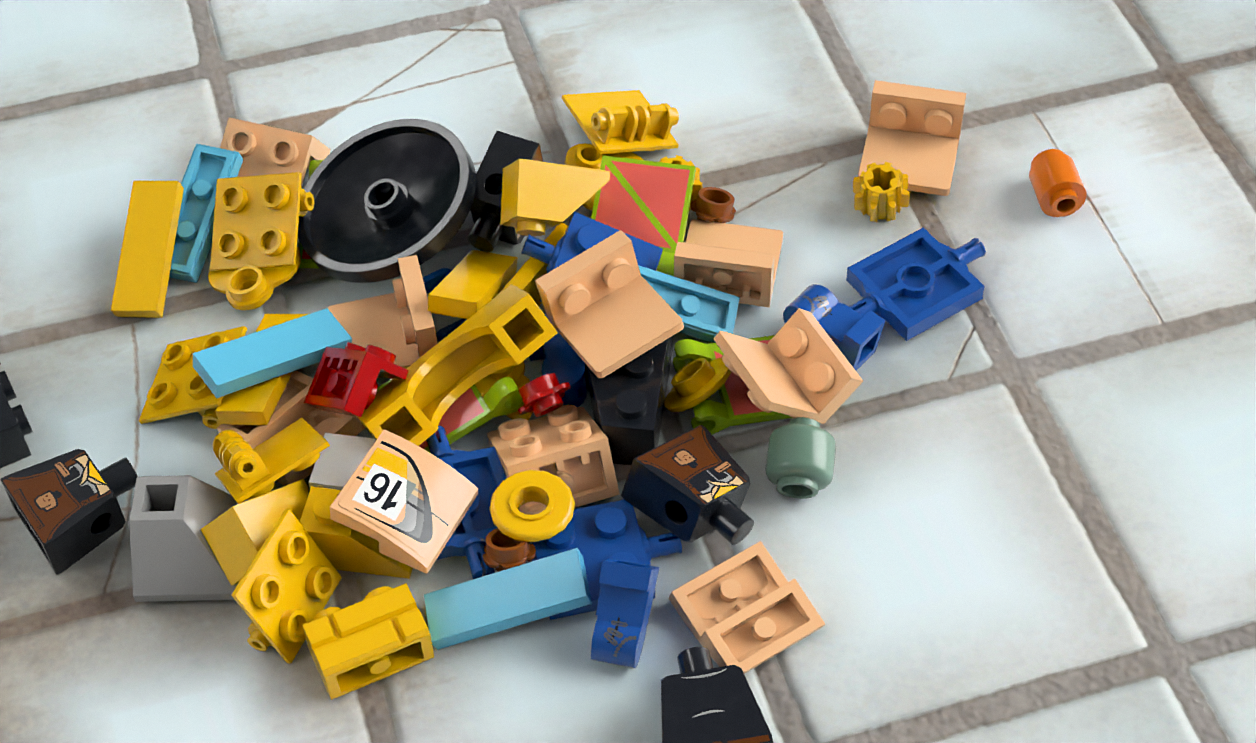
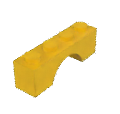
M511 284L406 368L409 370L406 380L393 379L377 392L372 404L364 410L362 417L357 418L376 440L385 429L419 446L438 430L439 422L444 413L465 391L500 369L519 365L558 332L530 294Z

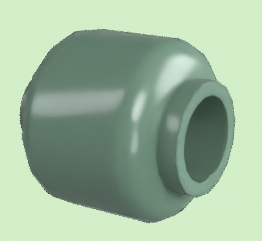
M804 417L793 418L789 421V424L776 428L769 437L765 468L767 478L776 485L779 493L787 497L800 499L815 497L818 491L825 489L833 479L836 454L834 437L826 430L821 429L818 421Z

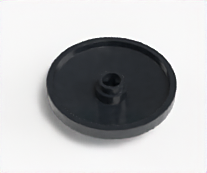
M393 120L361 131L334 149L320 163L307 181L304 190L305 192L312 193L314 208L312 211H307L305 216L299 217L298 238L300 244L323 272L336 279L352 283L378 282L400 276L398 258L417 255L419 265H422L451 241L470 212L476 192V171L469 153L452 131L428 120Z

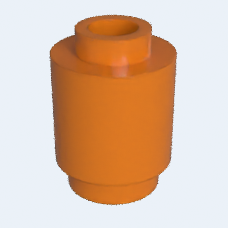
M1048 149L1034 157L1031 162L1029 179L1042 211L1051 217H1064L1079 210L1084 204L1087 194L1073 159L1058 149Z

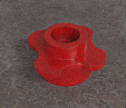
M550 373L523 385L518 390L524 403L518 409L520 415L533 411L536 417H540L560 408L564 404L561 399L565 396L564 392L571 388L569 382L560 384L556 374Z

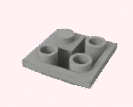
M190 475L143 476L136 478L129 518L132 585L135 602L234 600L231 594L238 583L231 586L201 531V528L231 507L238 505L231 494Z

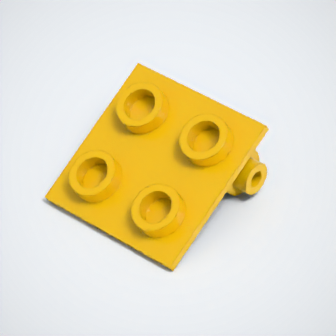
M640 90L562 95L561 99L599 154L674 149L679 146L670 133L672 126L676 125L679 120L677 109L670 107L667 103L650 105Z
M301 172L217 179L210 261L211 271L235 270L244 266H256L258 268L296 266L299 217L305 216L307 211H312L314 208L312 193L305 192L301 188Z
M241 326L168 344L162 354L161 363L152 387L148 391L147 400L139 422L144 424L198 412L203 417L202 422L205 426L217 429L221 424L215 410L221 405L224 396L216 398L193 368V353L243 337L246 334L247 328Z
M300 418L253 449L239 433L233 430H225L217 434L213 440V451L223 466L222 469L214 474L235 501L240 504L246 499L251 500L270 492L275 486L274 481L291 470L298 472L310 467L319 459V452L329 447L330 444L303 418Z
M290 509L284 510L231 594L253 621L248 627L250 636L247 642L249 645L263 652L269 646H273L288 664L292 663L306 639L302 625L312 621L314 616L324 609L342 579Z

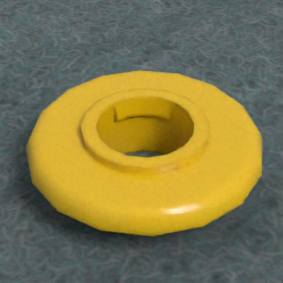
M699 358L688 363L672 378L671 384L673 388L665 398L664 406L671 412H682L695 407L713 395L727 381L731 370L723 363L722 358L709 362L705 358Z
M527 470L515 473L500 483L492 494L489 510L493 523L504 535L517 541L537 542L550 539L566 528L573 518L575 501L571 489L560 477L547 471ZM528 502H540L546 506L545 510L534 515L524 514L518 510Z

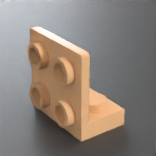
M875 80L872 91L869 128L858 177H860L862 171H867L868 164L875 162L876 165L889 162L892 163V167L895 170L900 169L902 174L908 175V191L948 196L950 194L961 134L966 93Z
M230 117L228 118L220 146L221 149L239 152L242 156L243 163L237 177L301 172V188L306 171L309 169L310 161L324 160L331 150L311 135Z
M691 220L686 242H677L674 254V277L740 297V304L770 307L783 243V232L775 229Z
M622 230L535 280L548 320L598 378L606 377L684 328L682 318L641 276L632 241Z
M417 255L398 258L401 278L392 280L394 293L328 307L329 311L351 336L353 344L364 348L369 344L385 349L396 355L394 364L405 369L437 344L432 313L427 311L428 297Z
M800 308L768 344L724 331H719L713 338L724 353L722 356L723 363L729 370L742 378L749 388L747 395L751 402L766 413L774 411L789 415L792 418H810L825 424L863 382L862 378L812 313Z
M562 405L560 408L548 413V416L530 421L522 418L512 419L502 423L498 430L487 433L489 444L491 447L495 446L507 478L515 473L527 470L547 471L560 477L571 489L575 501L574 508L620 495L608 438L584 407ZM528 502L518 510L524 514L534 515L545 510L546 506L540 502Z

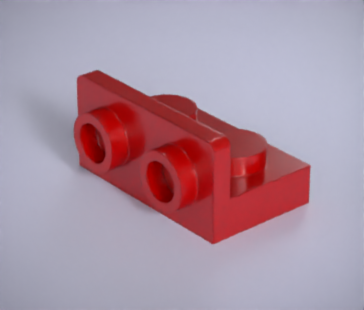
M347 342L345 349L326 347L304 403L323 411L362 417L364 410L372 404L377 394V377L406 380L409 370L394 364L395 354L377 346L368 344L364 348Z

